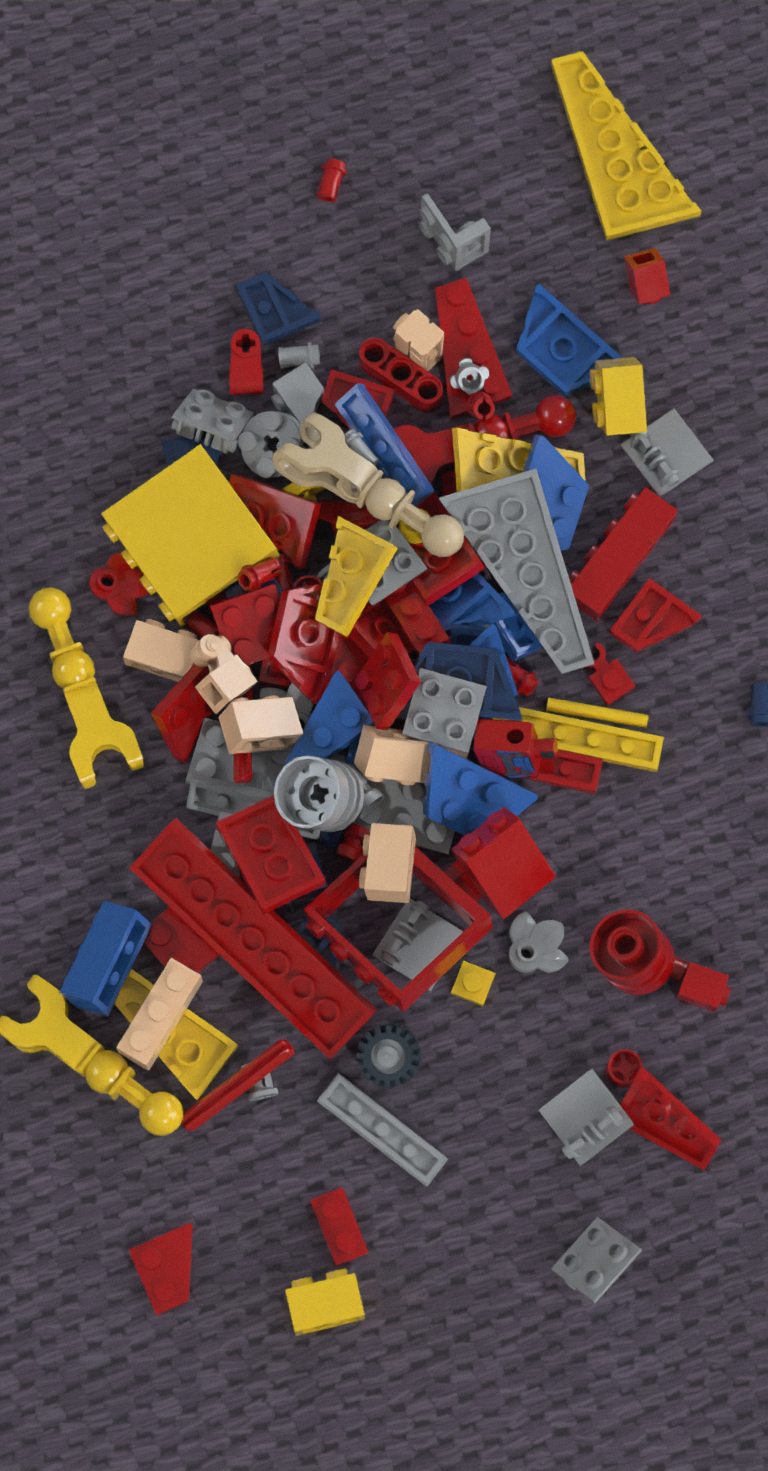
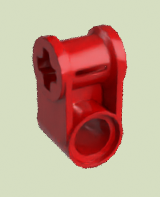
M249 329L237 331L231 339V365H229L230 395H263V365H261L260 338L254 331ZM242 343H249L248 353L242 352Z

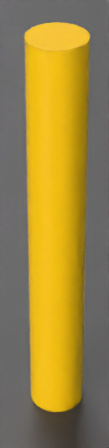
M549 697L546 711L641 728L647 727L649 716Z

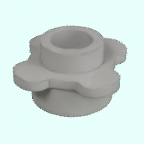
M463 358L459 362L460 368L456 375L450 378V383L453 388H461L470 396L475 392H479L483 387L485 379L489 377V370L485 366L479 367L473 364L470 358ZM469 374L473 376L471 380H467Z

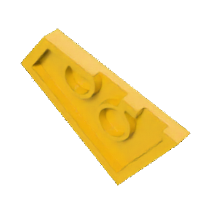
M338 516L336 524L338 531L335 544L331 546L329 555L331 559L328 576L323 582L315 620L348 637L398 548Z

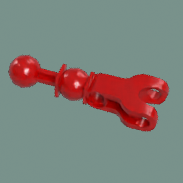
M553 395L542 399L536 406L535 412L511 419L507 411L503 413L502 417L493 414L489 419H485V417L478 419L474 425L471 422L453 428L496 435V437L517 440L519 437L539 431L552 437H558L571 431L575 426L577 416L572 402L565 397ZM411 425L394 428L431 485L438 472L455 466L452 428L432 434L424 433L419 428Z

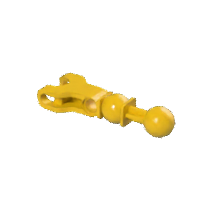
M52 587L42 588L30 599L28 606L29 616L37 626L47 629L55 649L54 652L49 654L53 663L52 675L57 685L63 688L77 727V735L71 743L69 755L82 787L87 789L96 784L92 763L96 755L103 750L114 749L121 752L131 770L143 768V757L133 730L124 723L114 721L110 717L94 677V662L84 652L81 642L75 644L66 624L71 613L69 598L59 589Z
M33 975L27 982V987L40 1000L41 1009L37 1018L30 1023L20 1024L7 1016H1L0 1034L22 1052L36 1053L42 1050L51 1052L81 1076L85 1077L88 1085L93 1090L108 1094L114 1101L119 1096L123 1097L140 1110L139 1118L147 1132L159 1136L173 1133L183 1120V1108L176 1096L168 1092L152 1094L133 1078L136 1073L130 1066L128 1067L123 1056L115 1051L105 1050L100 1043L69 1020V1007L66 998L46 980L38 975Z

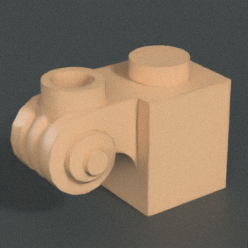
M205 635L191 648L190 656L193 663L199 667L208 666L210 673L195 688L215 714L227 707L231 701L244 695L258 682L250 668L242 662L237 654L233 656L230 642L224 636Z

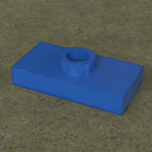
M499 593L511 606L515 614L493 623L497 627L505 651L512 662L539 651L542 645L506 593Z

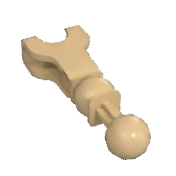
M311 413L301 422L300 436L310 449H304L292 443H285L273 454L275 469L296 485L304 487L323 486L344 500L357 504L359 508L366 504L367 510L375 518L391 520L389 524L391 529L400 520L422 534L423 546L432 555L438 557L451 556L461 548L464 542L462 525L454 517L448 515L430 517L411 504L415 495L413 490L407 494L405 488L398 481L390 478L381 479L384 472L378 471L370 461L350 449L345 443V436L341 428L320 414Z

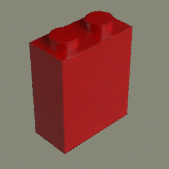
M505 807L492 813L483 824L473 832L463 836L460 842L451 848L452 853L485 903L503 920L556 878L553 870L521 820Z

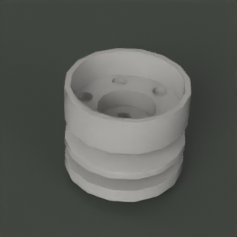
M309 755L295 758L286 764L276 778L274 788L275 804L283 819L296 827L326 832L343 830L352 824L362 810L365 797L363 782L356 770L344 762Z

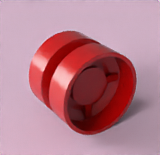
M630 909L615 911L604 917L597 924L591 935L590 955L596 968L619 991L629 995H645L660 988L669 978L674 966L672 945L655 922L646 914Z

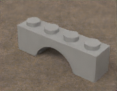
M305 362L272 383L274 395L271 396V400L279 412L283 413L286 411L287 414L292 415L301 424L306 416L317 412L324 394V388Z

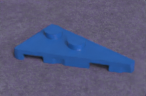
M339 670L334 673L303 730V735L297 740L284 766L295 758L307 755L331 759L360 738L363 725L375 726L367 708Z

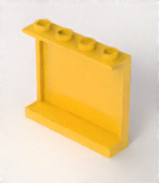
M201 444L101 513L107 523L102 526L105 533L113 543L118 540L125 548L121 552L125 561L131 569L138 566L144 575L139 580L150 595L155 592L159 595L163 602L158 606L169 622L176 619L181 627L185 625L184 617L238 580V573L243 566L249 564L254 566L270 557L277 560L281 558L275 545Z

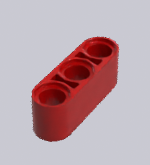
M369 338L361 344L359 348V365L367 375L383 386L395 389L396 395L422 412L430 413L440 407L443 386L437 377L379 338ZM376 352L382 356V359L378 362H370L365 357L369 353ZM397 371L407 372L409 378L404 381H398L392 375ZM430 389L436 393V396L429 400L422 398L419 393L422 390Z

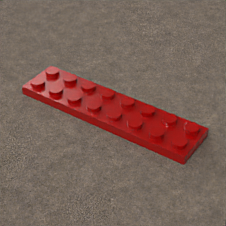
M177 818L170 822L129 867L131 871L329 1059L378 1010L274 910L263 914L248 886Z

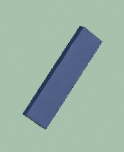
M357 383L335 403V406L351 430L354 429L357 433L361 432L363 435L362 440L375 457L379 459L376 467L384 472L383 478L398 481L405 488L407 494L413 490L415 495L411 504L417 507L435 490L364 384Z

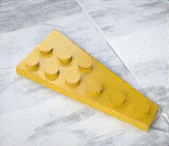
M584 52L552 59L551 67L606 241L699 217L701 210L697 204L693 203L684 192L682 184L673 177L664 165L665 161L636 122H632L624 111L625 107L619 99H615L606 87L604 79Z

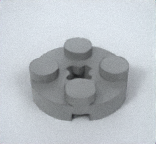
M268 411L255 415L246 424L243 433L238 438V445L242 451L245 463L254 473L263 478L284 477L273 465V454L275 451H269L267 446L268 439H279L276 445L277 449L285 443H292L304 448L305 442L300 436L301 424L298 420L287 413Z

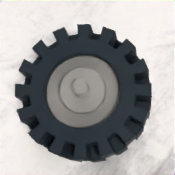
M386 1024L369 1031L365 1038L360 1041L358 1046L360 1049L357 1052V1059H359L360 1063L358 1067L359 1070L364 1072V1077L373 1082V1085L383 1086L384 1088L398 1087L410 1081L417 1074L418 1067L422 1062V1059H420L422 1048L417 1043L419 1042L417 1037L411 1034L412 1031L402 1028L401 1025Z

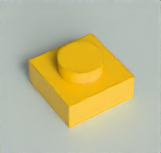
M463 961L451 994L483 1006L495 973Z

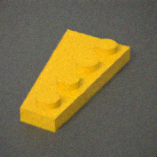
M452 428L457 492L523 473L531 448L530 443L496 437V435L471 432L461 428ZM555 448L585 480L584 453Z
M132 969L114 1003L130 1024L154 984ZM186 1009L158 1057L198 1102L237 1049L238 1044L192 1011Z

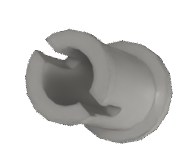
M308 342V346L278 348L281 369L300 366L305 362L307 365H310V368L320 364L319 345H312V342Z
M352 429L344 434L345 443L350 449L370 461L373 465L376 466L379 459L375 457L364 443L361 432L357 433Z

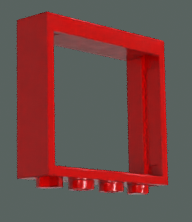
M416 847L412 873L470 926L402 990L395 986L325 920L359 888L361 867H367L368 856L362 855L304 909L307 920L306 927L310 933L317 939L323 937L331 944L329 946L330 950L340 961L344 962L347 959L355 967L353 971L362 982L374 984L379 989L378 995L390 1007L396 1005L402 1012L406 1011L492 929L491 915Z

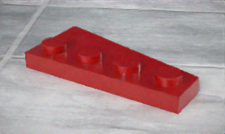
M467 278L435 288L439 328L444 331L443 361L450 420L469 414L466 407L467 399L469 398L468 393L461 388H453L450 383V378L456 375L460 368L459 362L463 358H470L473 364L479 367L485 366L489 370V377L485 379L480 391L488 394L494 405L512 399V392ZM471 374L467 376V380H471L473 378ZM485 401L479 404L478 410L484 408Z

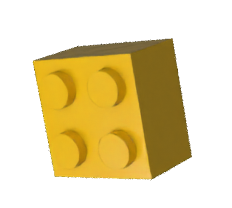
M635 357L595 360V369L590 370L591 389L597 394V402L592 403L594 423H597V427H600L607 436L647 432L642 364Z
M340 1269L326 1273L327 1280L313 1283L312 1277H307L291 1282L292 1288L285 1289L296 1336L365 1319L355 1273L347 1274V1269Z

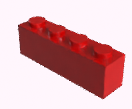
M646 487L640 495L634 493L623 507L626 513L621 520L614 519L609 524L603 534L607 538L599 547L595 544L584 558L587 564L579 573L575 570L569 577L578 609L596 622L676 519L678 510Z

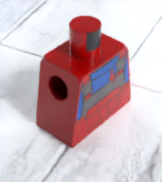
M477 720L474 751L480 766L506 779L536 776L539 773L540 759L557 758V739L538 738L534 725L530 722Z

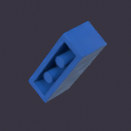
M103 901L99 912L93 919V924L84 943L80 946L78 955L63 981V986L59 993L75 1007L109 1016L152 924L135 909Z

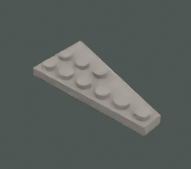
M537 469L440 497L439 499L449 514L462 525L464 535L560 672L563 674L593 665L594 660Z

